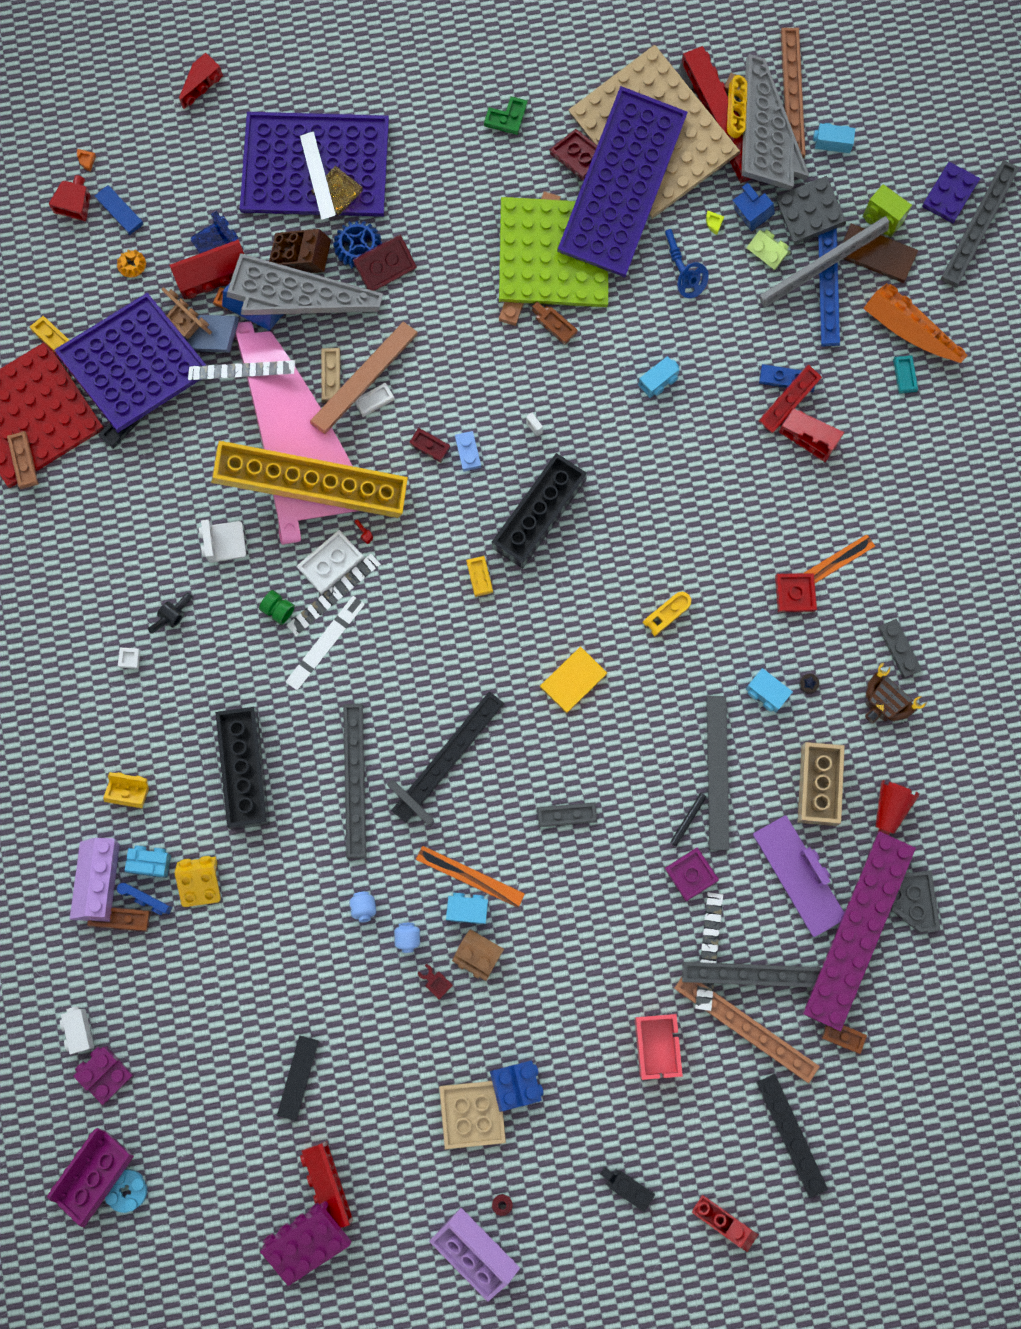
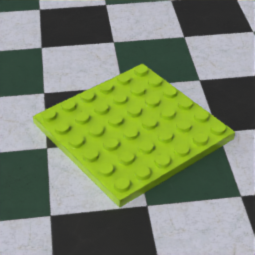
M501 197L499 302L532 304L538 302L551 305L608 307V271L557 252L576 201Z

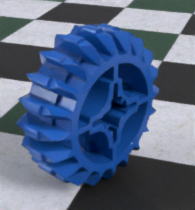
M356 220L355 224L352 225L349 221L348 227L343 225L342 230L337 231V236L334 237L335 242L333 243L334 252L338 256V260L340 262L343 261L345 266L349 264L352 269L355 266L352 261L353 259L382 244L381 235L378 234L376 228L373 229L371 223L366 226L365 221L359 224ZM367 238L372 241L371 247L367 245ZM345 242L349 245L348 252L344 249Z

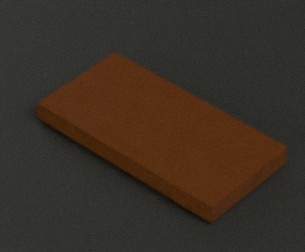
M851 223L842 243L865 228ZM880 235L843 259L904 283L918 250Z

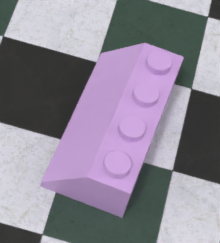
M92 838L80 842L70 920L110 922L120 847L116 839Z
M462 1208L429 1241L487 1302L507 1286L520 1269L514 1260Z

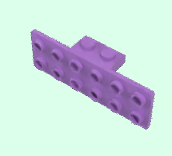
M785 815L753 833V837L812 937H816L840 923L844 911L828 886V883L831 882L829 880L830 874L825 867L822 868L820 865V857L817 852L810 847L806 849L788 817Z

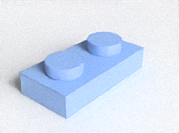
M473 431L456 434L455 439L463 472L481 468Z

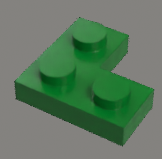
M510 96L506 111L489 107L484 120V127L518 135L528 100Z

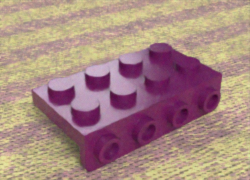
M96 1128L90 1133L81 1149L78 1150L76 1156L64 1170L59 1180L51 1188L47 1198L55 1202L80 1227H85L134 1156L110 1133Z
M326 1201L321 1204L316 1203L309 1209L308 1213L305 1215L303 1213L299 1214L290 1225L288 1223L284 1224L275 1235L271 1233L263 1240L264 1245L260 1253L287 1286L293 1284L351 1245L352 1241L327 1212L328 1203Z

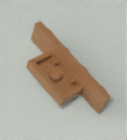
M164 287L161 289L176 303L166 316L184 337L189 339L199 327L209 335L212 333L207 328L209 324L202 317L200 319L197 318L199 314L192 308L188 310L189 305L183 299L178 300L180 296L172 289L170 291Z

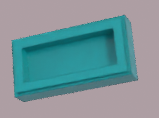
M913 355L894 357L893 363L898 393L917 392L918 384Z

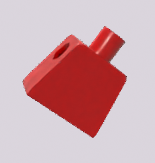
M75 175L73 183L68 181L60 183L49 202L53 213L86 221L91 196L87 187L84 186L85 178Z

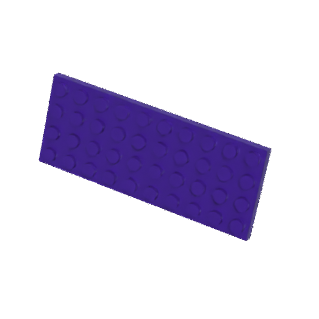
M620 86L557 252L626 277L687 116V111Z

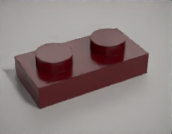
M419 427L409 441L410 446L440 463L450 449L449 444Z

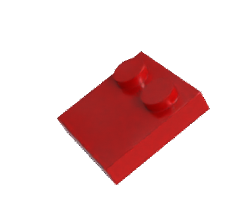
M814 573L775 575L778 612H815L817 610Z

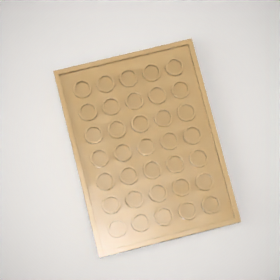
M653 45L569 109L571 116L596 145L599 143L620 86L688 112L649 213L652 219L740 154V150L656 45Z

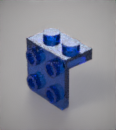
M217 211L211 214L214 223L190 238L199 254L239 239L236 232L228 228L229 223L225 216H220Z

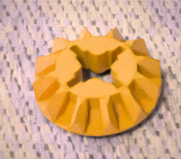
M127 250V252L121 253V256L117 259V268L125 277H137L145 270L146 259L137 250ZM127 260H134L136 267L132 266L131 264L128 265Z

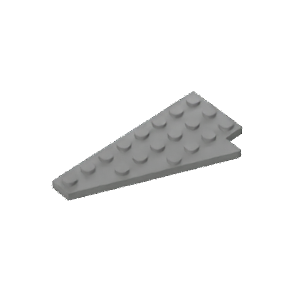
M749 54L746 58L745 72L747 105L746 128L743 132L741 176L791 190L794 186V177L806 180L809 173L766 60Z
M241 253L227 291L228 298L244 302L241 315L379 312L383 296L379 292Z

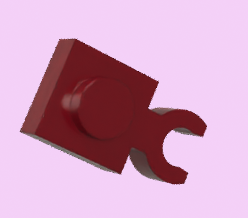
M426 964L425 967L429 970L428 974L422 975L421 972H418V976L429 981L425 986L440 1000L453 985L439 971L434 975L432 967Z

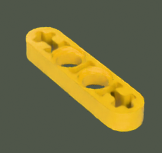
M741 75L734 76L729 83L727 132L733 138H739L746 128L747 81ZM734 96L738 97L741 102L736 101ZM733 111H737L740 117L736 116Z

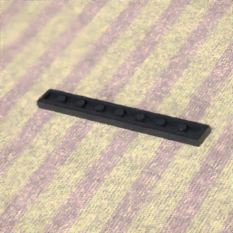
M490 691L407 790V793L420 806L504 705V702ZM401 799L391 810L405 823L415 814Z

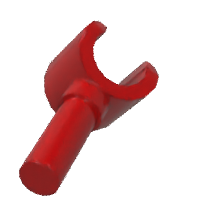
M358 519L355 520V524L363 533L360 538L366 544H369L373 539V535L368 529L364 528Z

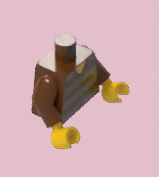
M884 663L879 665L878 672L873 675L867 684L865 696L868 700L865 704L871 710L865 717L871 723H874L879 717L884 722L907 719L917 711V708L921 709L927 704L926 702L923 705H919L917 701L922 696H918L914 700L911 699L886 676L890 672V667L886 672L882 671L881 667Z

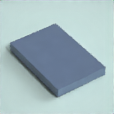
M199 315L197 318L200 319L202 317L209 324L207 328L212 333L209 335L199 327L189 339L184 337L195 351L230 353L239 318L236 316Z

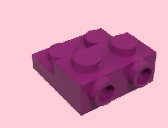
M107 1046L97 1047L90 1054L92 1058L87 1063L84 1061L75 1068L77 1073L73 1075L83 1088L89 1091L101 1105L106 1104L134 1076Z

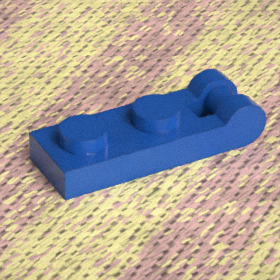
M120 883L117 886L119 894L135 897L134 902L144 907L146 904L152 906L151 911L161 916L163 913L169 915L173 908L129 884Z

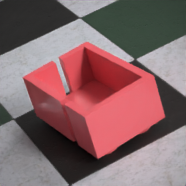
M677 1014L634 1017L640 1079H659L660 1073H662L663 1078L683 1077L679 1037H673L672 1034L678 1033Z

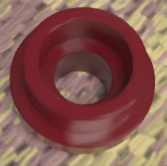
M505 1194L497 1195L492 1201L493 1211L500 1216L509 1214L512 1210L511 1198ZM504 1201L506 1207L500 1209L498 1207L499 1202Z

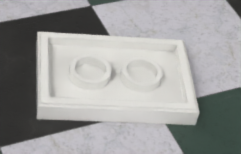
M338 530L296 567L322 595L360 563L364 556Z

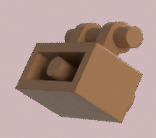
M470 929L463 938L452 961L458 964V967L462 970L466 969L473 973V976L477 979L480 977L487 981L504 949Z

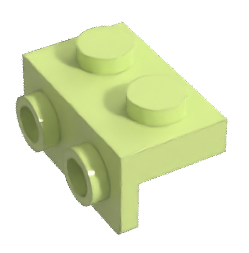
M766 229L765 232L759 230L747 246V249L776 270L784 258L791 253L788 250L789 246L781 240L777 242L773 239L775 235Z

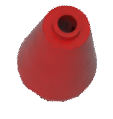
M882 780L875 825L876 828H879L878 832L880 831L887 835H890V833L895 834L920 793L915 792V795H913L909 788L892 782L886 785V780Z

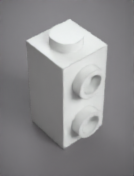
M79 1006L66 1009L67 1013L61 1014L62 1019L60 1020L61 1030L65 1031L66 1036L64 1040L66 1051H69V1054H77L94 1049L86 1009H79Z

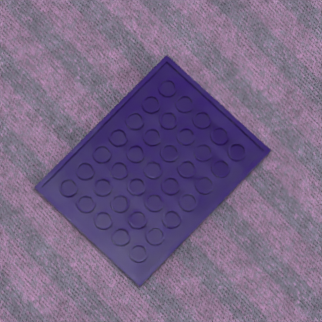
M247 112L240 197L241 213L320 215L300 138L301 135L314 132L335 215L384 217L389 135L388 115Z

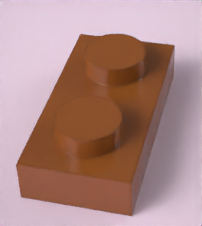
M844 1025L840 1032L825 1026L821 1039L861 1054L867 1035Z

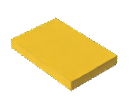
M580 646L540 685V688L567 714L607 675V672Z

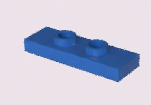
M762 364L759 384L787 388L802 370ZM815 386L811 389L810 392H814Z

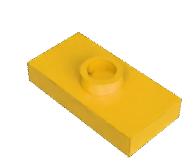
M485 556L466 560L474 596L478 597L493 593Z

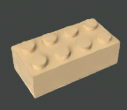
M805 742L801 746L798 823L829 826L841 824L845 745Z

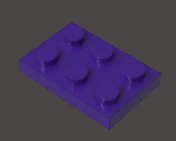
M948 162L922 207L953 224L980 178Z

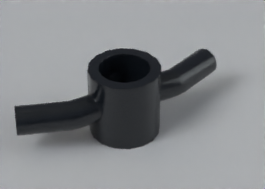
M187 592L176 605H173L170 601L164 603L157 612V616L160 619L148 627V631L153 634L166 623L172 628L177 626L184 617V613L181 610L193 596Z

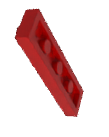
M807 365L761 416L758 422L770 433H773L818 383L822 376L810 365Z

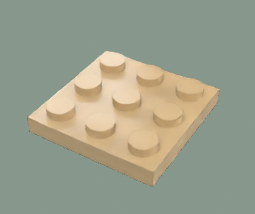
M492 1081L439 1086L445 1149L506 1143L503 1112H499Z

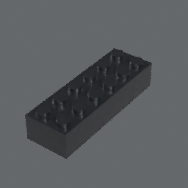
M556 453L492 540V549L523 569L586 482L587 472Z
M255 707L215 712L227 828L236 830L270 825L258 711Z

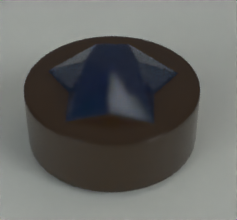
M814 674L804 675L799 682L800 689L807 694L814 693L820 684L819 679Z

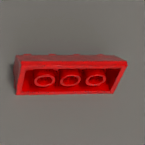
M239 240L169 265L184 300L195 298L198 294L204 292H211L220 286H228L240 253L244 254Z
M324 1141L302 1150L303 1155H300L303 1167L308 1169L307 1181L310 1188L314 1187L316 1195L313 1198L315 1204H321L326 1201L328 1203L327 1212L340 1228L349 1226L353 1222V1217L328 1142Z

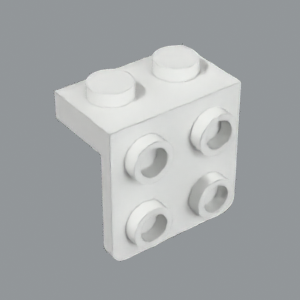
M209 519L201 520L202 527H199L200 538H203L204 545H201V551L209 563L246 557L242 522L235 521L212 525Z

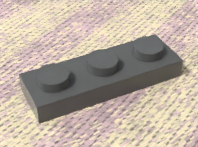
M894 619L880 625L878 629L903 679L920 672L922 668L898 620Z

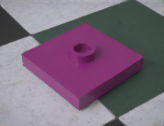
M698 847L664 868L685 902L719 881Z

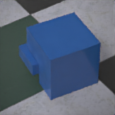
M747 183L742 187L743 192L733 199V205L736 213L752 232L775 214L773 202L765 193L759 197L750 184Z

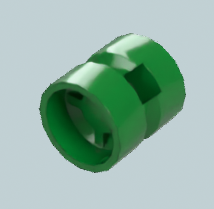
M271 590L264 597L259 606L261 612L268 616L272 615V620L279 625H283L295 609L293 603L287 599L282 600L281 595L274 590Z

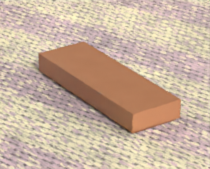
M23 431L8 435L7 439L18 487L24 489L39 485L27 433Z

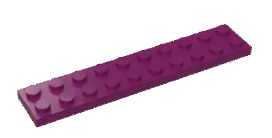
M880 831L877 833L806 1003L803 1015L839 1032L842 1030L915 852V847Z

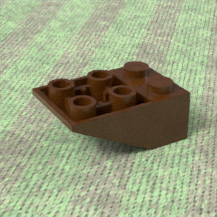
M320 229L275 233L269 262L308 273L324 272L331 239Z

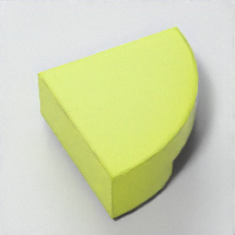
M707 211L706 224L717 235L724 216Z

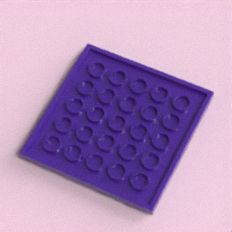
M148 292L54 350L117 433L202 380H188L189 367L207 366Z

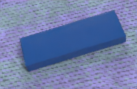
M109 185L94 195L96 200L129 235L143 225L142 220Z

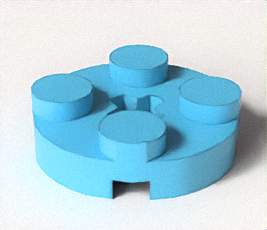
M124 1170L105 1197L106 1203L112 1209L121 1213H127L143 1204L147 1196V1184H145L143 1176L135 1170ZM128 1185L131 1194H127L125 1197L123 1192H121V1188H125Z

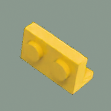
M109 772V783L103 797L104 802L143 808L149 791L147 779L141 776Z

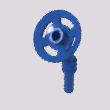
M668 229L665 231L671 249L669 252L672 261L675 262L680 272L677 283L678 291L685 298H695L703 292L708 283V270L705 265L699 262L691 263L685 267L673 231ZM691 267H698L696 270H689ZM702 273V280L700 285H698L701 278L700 274ZM686 288L694 289L692 292H685Z

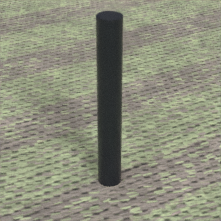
M702 793L698 795L670 841L671 844L674 846L678 845L705 801L706 795Z

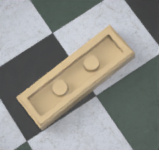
M321 348L322 403L328 402L341 388L340 348Z

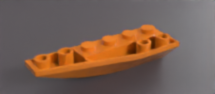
M886 283L878 289L863 308L889 330L925 351L962 363L968 356L965 350L957 346L912 303L909 297L902 296L898 289L891 284Z

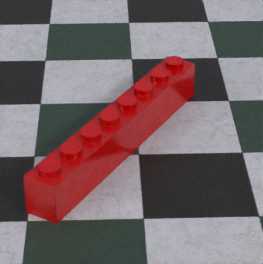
M703 46L683 53L681 63L700 102L740 150V154L730 161L740 184L751 180V178L741 176L743 134L739 138H733L727 132L728 96L725 92L724 83L720 82L716 67L712 66L709 53L705 51ZM733 111L736 116L740 117L738 112Z

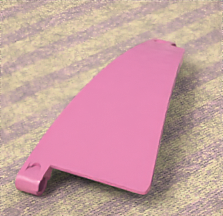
M251 321L238 322L234 339L238 342L243 363L290 361V358L272 332L255 333ZM296 367L294 374L247 377L263 449L352 466L332 427L324 434L310 424V420L321 408ZM273 495L279 524V538L282 545L301 541L298 523L300 520L358 511Z

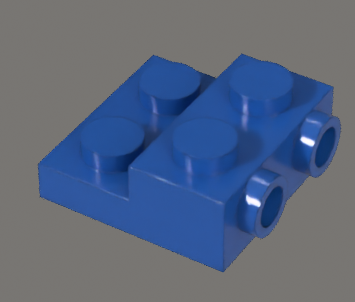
M532 1060L490 1071L499 1112L542 1101L541 1096H543L544 1092L542 1086L537 1083L536 1076H538L539 1072Z

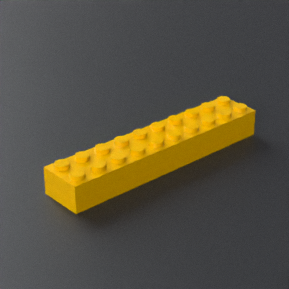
M219 441L211 483L399 518L403 513L408 477Z

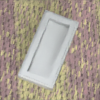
M383 383L361 395L354 404L362 417L394 401L395 398L387 384Z

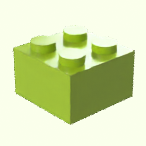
M882 184L870 198L862 217L867 223L874 224L886 216L889 220V229L883 234L892 237L904 223L912 204Z

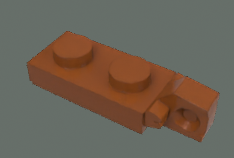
M538 302L532 306V311L537 315L536 319L564 345L577 334L578 330L552 307L546 306L544 308Z

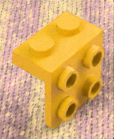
M203 856L195 860L183 859L177 862L174 873L183 907L211 904L220 901L221 895L216 876V856Z

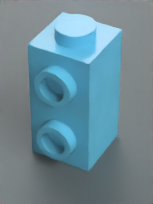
M820 123L818 130H814L813 141H816L815 149L850 154L854 144L856 128Z
M668 356L639 378L638 386L649 398L654 395L658 396L663 392L666 385H672L676 382L680 370L679 365L675 360H671Z

